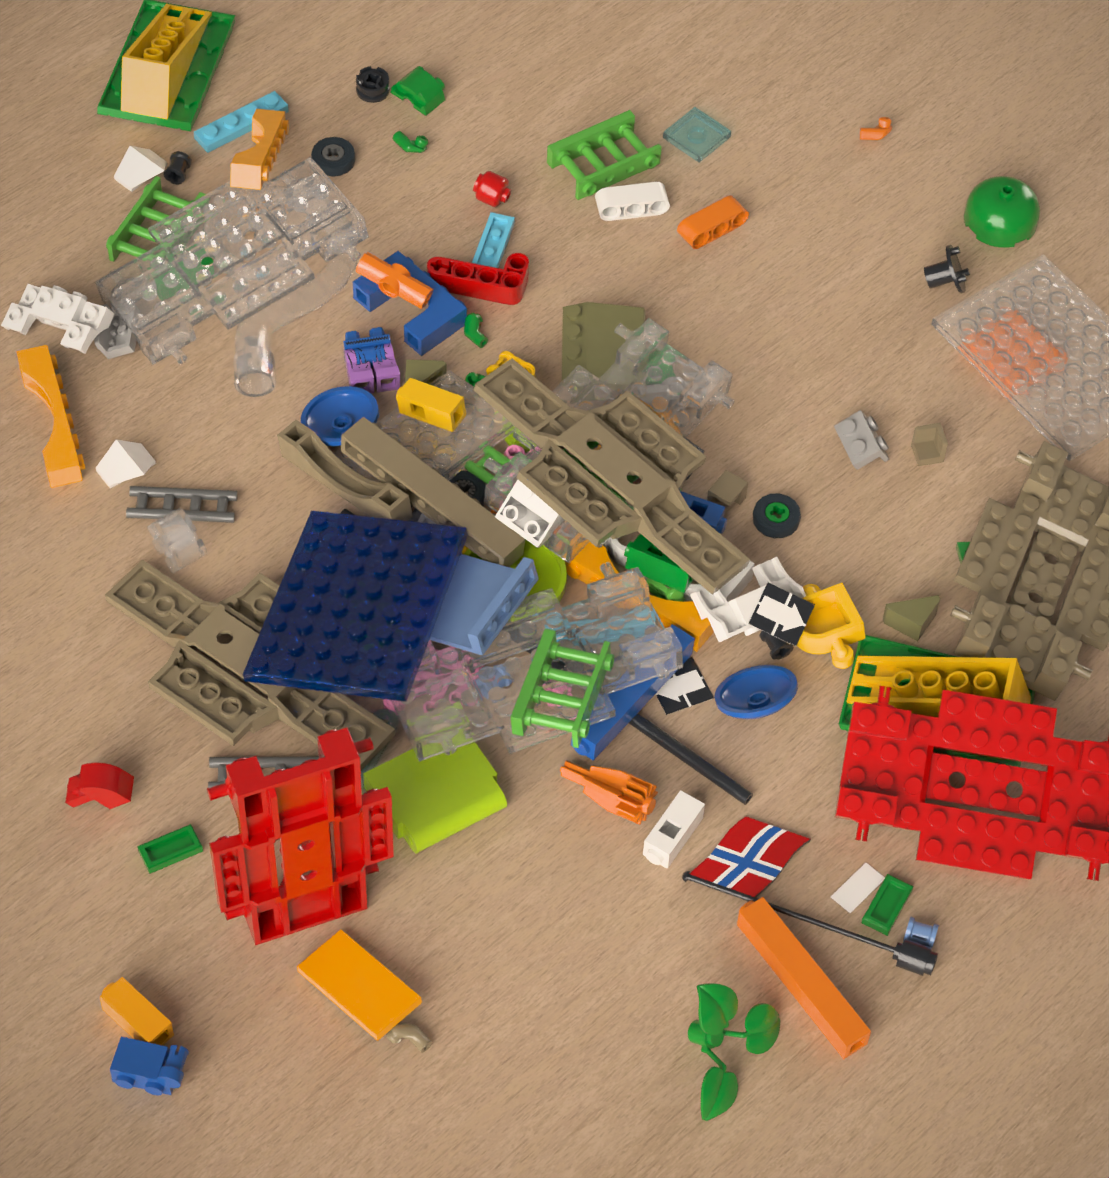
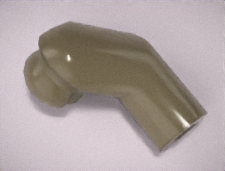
M399 1022L386 1034V1037L392 1043H400L402 1038L409 1039L421 1053L427 1051L432 1045V1041L418 1026Z

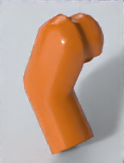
M889 117L879 118V125L875 128H860V140L883 139L892 130V120Z

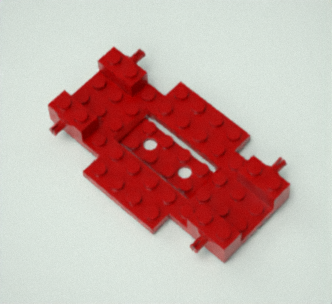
M879 686L878 701L875 703L867 704L854 701L835 818L853 820L858 823L855 840H861L863 830L862 841L867 842L869 826L877 824L920 832L916 854L917 861L1031 880L1035 853L1042 852L1083 859L1089 862L1087 880L1099 881L1101 864H1109V735L1108 741L1103 742L1090 740L1081 742L1053 737L1057 708L949 690H942L938 718L911 713L912 711L897 709L889 705L891 687H886L884 698L885 686ZM933 747L1047 766L1046 771L938 754L933 753ZM953 772H960L964 775L965 784L963 787L954 788L950 785L949 776ZM1015 781L1022 786V794L1018 798H1012L1007 795L1006 786L1008 783ZM925 799L1039 817V821L925 803Z
M348 727L340 730H329L323 735L317 736L318 760L310 759L301 765L289 769H278L267 776H264L257 756L239 758L226 765L227 778L225 783L207 788L210 801L227 795L230 797L238 819L239 834L222 836L215 842L209 843L217 902L221 913L224 912L227 921L244 915L255 946L367 909L366 875L379 872L377 862L394 857L392 796L388 787L371 789L362 795L359 754L374 750L370 737L353 742ZM329 822H330V831H331L332 858H331V847H330ZM275 839H280L281 846L279 851L282 857L283 881H281L280 886H278ZM309 840L308 844L299 846L302 842ZM311 870V872L308 875H302L303 873Z

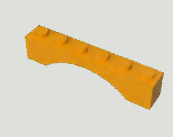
M256 109L252 117V141L257 145L234 155L231 162L230 187L261 190L264 181H268L269 172H272L273 162H276L277 153H280L281 144H284L285 135H288L289 120H285V111Z
M48 345L16 351L24 387L40 397L49 407L54 417L52 434L42 451L50 487L82 481L81 470L85 469L82 454L77 455L76 450L80 449L77 434H71L70 431L74 429L71 413L66 414L65 409H69L66 393L60 394V389H64L61 375L54 372V370L58 369L55 354L50 355Z
M582 535L564 554L567 574L570 577L579 579L594 592H600L615 605L626 608L634 615L654 614L655 628L661 633H664L672 624L695 638L694 651L698 652L714 633L708 617L701 620L693 601L680 602L652 596L625 580L611 562L605 546L600 544L596 547Z

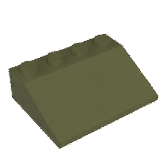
M584 302L563 307L561 387L571 406L619 397L627 390L631 394L646 391L644 308Z

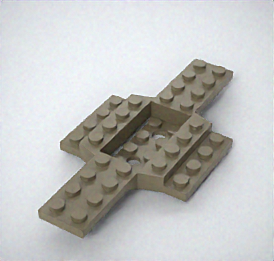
M513 358L475 384L474 391L542 449L536 459L518 471L517 479L594 546L598 547L609 537L616 539L638 531L712 595L748 566L750 559L692 511L680 493L686 478L705 463L706 456L628 390L610 404L585 411L572 408ZM596 441L602 448L592 450L587 446V442ZM565 448L570 455H574L575 457H577L582 463L585 464L587 470H589L590 472H594L602 480L605 481L607 487H609L610 489H614L623 498H625L626 503L628 505H626L621 499H619L614 493H612L607 487H605L600 481H598L594 476H592L587 470H585L580 464H578L562 449ZM637 475L642 482L640 484H632L627 480V476Z
M141 560L105 594L108 603L175 648L168 662L148 681L149 688L233 746L249 730L255 733L278 719L317 745V736L323 735L329 730H340L348 727L353 742L367 739L368 737L373 742L374 750L359 754L360 770L362 771L395 736V729L331 687L320 675L327 660V652L344 635V628L261 573L241 591L218 603L203 601L144 560ZM221 634L233 636V640L228 644H221L217 641ZM198 648L201 652H205L222 666L227 667L240 676L241 679L258 688L263 694L268 695V700L195 650ZM272 662L275 664V669L269 673H264L259 669L263 663Z

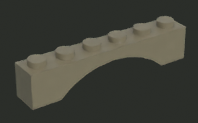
M298 420L292 422L277 435L281 454L285 459L393 533L413 517L409 495L391 483L375 482L352 470L331 452L314 431Z

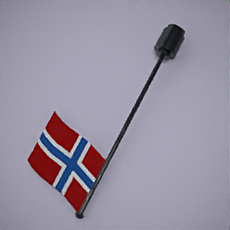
M746 816L729 829L710 856L692 872L685 871L682 879L685 882L690 880L746 901L753 900L755 902L758 900L756 897L776 880L793 855L805 844L809 843L811 839ZM768 902L774 911L892 952V959L897 960L896 967L921 976L924 973L932 975L939 953L932 951V948L905 938L903 944L898 942L896 947Z

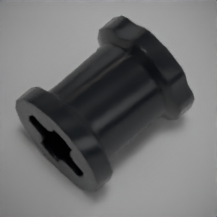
M176 151L171 154V163L163 174L167 181L179 185L185 181L186 169L190 168L192 159L186 153Z
M764 631L760 632L759 637L763 642L767 643L773 660L785 658L793 651L794 646Z

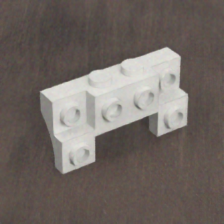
M28 284L19 304L11 303L1 326L7 330H15L26 335L32 323L38 319L44 324L66 330L60 344L65 348L76 349L86 354L95 337L103 330L109 328L115 313L107 307L87 302L88 298L81 293L73 291L72 294H69L65 289L55 285L53 288L45 286L40 288Z
M778 557L752 568L760 588L727 602L720 590L712 595L704 588L691 594L701 620L708 617L719 642L743 631L748 636L760 630L748 623L768 582L800 598L806 596L803 587L786 573Z

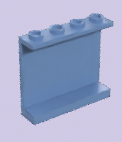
M449 537L444 545L439 548L431 562L424 568L415 583L410 586L406 595L396 604L393 615L398 630L483 656L538 581L534 560L523 557L515 569L460 554L455 539Z

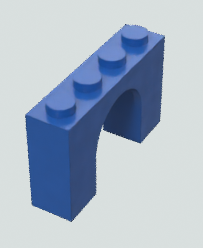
M396 251L383 260L390 265L397 263L404 266L410 272L411 277L433 289V294L428 302V308L404 325V342L420 356H423L464 327L465 318L467 317L465 304L461 300L454 298L444 286L435 282L429 273L417 267L411 258L405 257L401 252ZM362 275L353 281V298L369 312H372L392 298L384 294L378 284Z

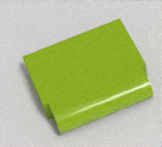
M463 724L363 773L364 789L366 791L388 787L392 796L393 832L398 839L404 837L412 851L416 854L507 807L505 795L497 784L496 771Z

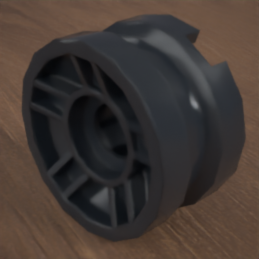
M369 66L361 69L359 75H356V93L358 97L368 103L381 102L387 98L390 91L388 73L380 67L372 69Z

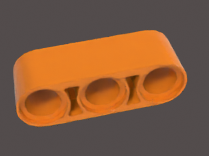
M729 195L686 217L678 225L677 232L693 249H699L743 225L749 217V212L732 195Z

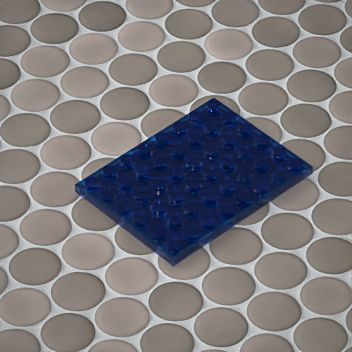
M311 510L244 669V681L407 702L468 536L467 528Z

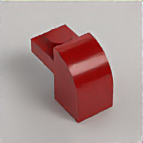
M107 763L81 765L80 774L69 778L65 803L74 808L95 800L109 809L131 802L134 776L117 766Z

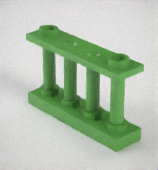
M628 110L548 145L547 164L552 169L559 165H564L576 179L575 198L580 200L593 195L602 188L609 187L647 169L654 168L660 164L662 147L660 144H657L647 149L634 133L635 115L631 110ZM626 138L638 153L627 158L614 141ZM606 147L617 160V163L606 167L594 153V150ZM585 156L597 171L585 176L573 159Z
M155 176L152 182L146 185L142 196L114 235L109 236L106 243L109 260L114 262L122 251L151 262V265L154 267L182 254L210 213L209 195L200 192L195 200L187 201L162 192L161 179ZM157 201H161L186 212L183 217L175 218L152 208ZM145 218H149L171 226L174 229L171 234L163 235L140 225ZM133 235H137L159 243L162 246L159 251L153 253L128 242Z
M544 629L511 714L512 734L524 736L527 726H532V724L572 732L573 747L579 748L582 738H587L590 729L589 718L606 672L611 671L613 668L615 656L611 654L610 642L604 641L600 654L562 647L560 643H557L556 631ZM559 657L593 664L595 668L592 676L552 668V660H557ZM551 679L587 687L584 698H578L543 690L544 681L548 682ZM542 701L579 709L575 721L535 713L534 707L536 703L540 704Z

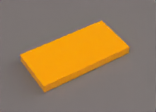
M341 929L297 966L298 972L377 1041L422 1003L421 997Z

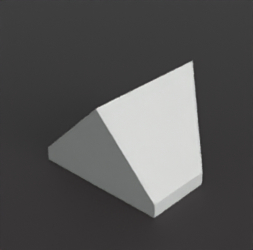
M129 146L114 175V179L132 192L148 179L163 172L167 162L150 149Z
M115 440L96 467V471L109 488H112L125 480L144 475L156 462L141 443Z

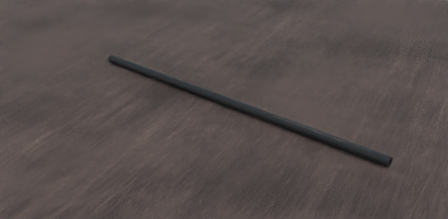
M348 509L342 510L339 514L338 519L418 576L422 574L427 566L425 563L405 549L399 550L392 546L394 542L387 537L381 535L377 542L369 540L368 535L373 527ZM505 624L500 633L534 657L539 643L512 624ZM559 657L557 660H552V668L582 674ZM575 685L583 692H586L587 687ZM602 687L596 699L597 702H600L608 693ZM639 713L629 722L634 728L744 805L751 800L752 792Z

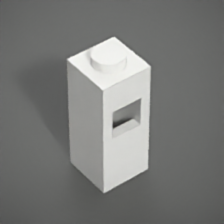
M680 790L645 839L643 855L651 863L662 865L668 869L703 819L705 804Z

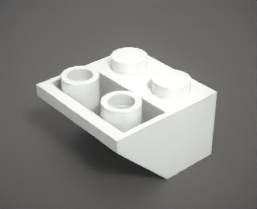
M517 480L495 516L537 548L541 547L565 522L559 514L519 480Z

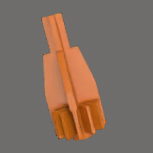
M568 760L565 761L564 766H561V776L585 786L583 793L613 814L640 825L642 820L646 821L647 815H650L655 808L656 799L654 797L658 794L655 791L657 786L623 770L595 765L591 766L590 770Z

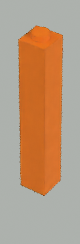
M764 897L755 902L751 900L745 903L739 910L737 926L841 1057L845 1059L866 1046L871 1030Z

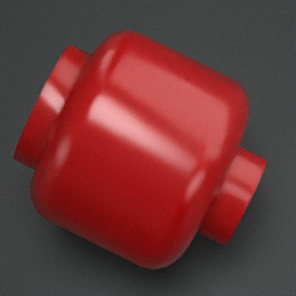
M487 171L484 174L480 173L473 187V191L476 192V199L492 207H498L501 202L506 203L511 194V189L508 188V179L492 171Z

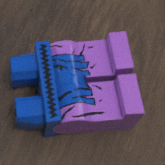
M382 327L369 330V337L360 338L357 331L346 332L343 347L349 386L356 387V383L368 382L362 389L372 394L374 393L375 380L377 393L398 390L400 388V371L395 361L390 335H385ZM393 378V381L389 384L381 383L383 379Z

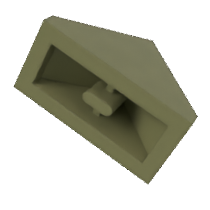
M406 360L405 383L409 378H413L438 387L447 380V364L444 361Z
M939 595L886 604L883 615L884 624L918 641L937 614L940 602Z

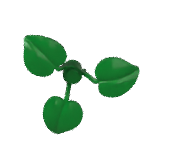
M706 983L696 986L699 997V1019L694 1020L688 1028V1039L690 1042L701 1045V1052L706 1053L719 1066V1068L711 1067L706 1072L702 1082L700 1106L701 1117L705 1121L726 1112L735 1102L738 1093L736 1075L726 1071V1064L711 1049L720 1046L724 1036L746 1038L747 1051L753 1054H762L774 1045L780 1031V1015L774 1007L766 1003L754 1005L745 1018V1032L724 1030V1028L729 1026L728 1021L733 1019L738 1011V999L736 993L731 988L717 983Z

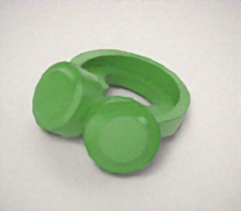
M646 578L643 582L644 587L656 597L680 602L685 600L684 593L671 587L667 588L664 584Z

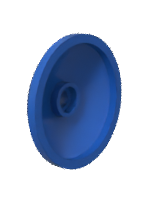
M352 386L332 388L310 400L301 414V423L314 431L326 446H341L342 434L363 416L371 423H377L379 407L375 397L362 388Z
M775 665L754 666L740 670L723 680L717 687L714 698L718 709L728 716L738 719H758L772 715L787 706L797 693L798 683L794 673L787 668Z

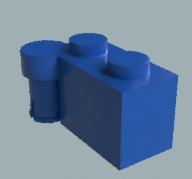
M121 1036L110 1066L112 1082L126 1089L133 1087L145 1089L146 1092L152 1095L159 1096L162 1093L172 1095L173 1089L181 1086L184 1077L182 1070L189 1050L180 1046L178 1052V1045H171L169 1049L166 1046Z

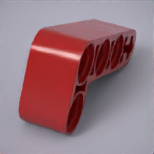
M513 253L508 256L504 269L445 257H433L427 262V273L435 282L444 286L449 293L506 305H515L521 302L527 286L529 259L525 254Z

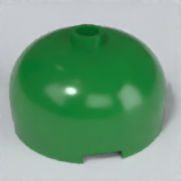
M1009 176L990 177L977 184L970 192L964 211V223L966 227H969L976 234L977 240L987 245L1000 248L1014 247L1015 243L1031 239L1036 232L1040 217V204L1035 192L1023 181Z

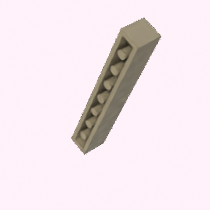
M363 416L342 434L341 452L382 483H391L409 495L412 506L480 558L488 562L510 567L523 555L524 537L495 517L496 514H492L477 499L471 498L464 493L457 484L451 483L444 478L437 469L431 468L424 463L416 453H411L403 447L396 438H391L383 432L376 423H371Z

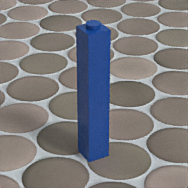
M672 624L593 708L589 718L590 729L587 738H582L579 748L573 747L575 751L594 761L692 655L695 638Z

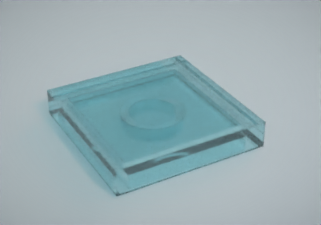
M696 107L692 108L663 132L665 140L699 163L731 137V130Z

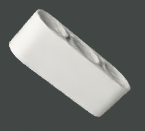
M660 182L606 187L600 189L595 195L600 218L605 221L664 214L670 208L665 186Z

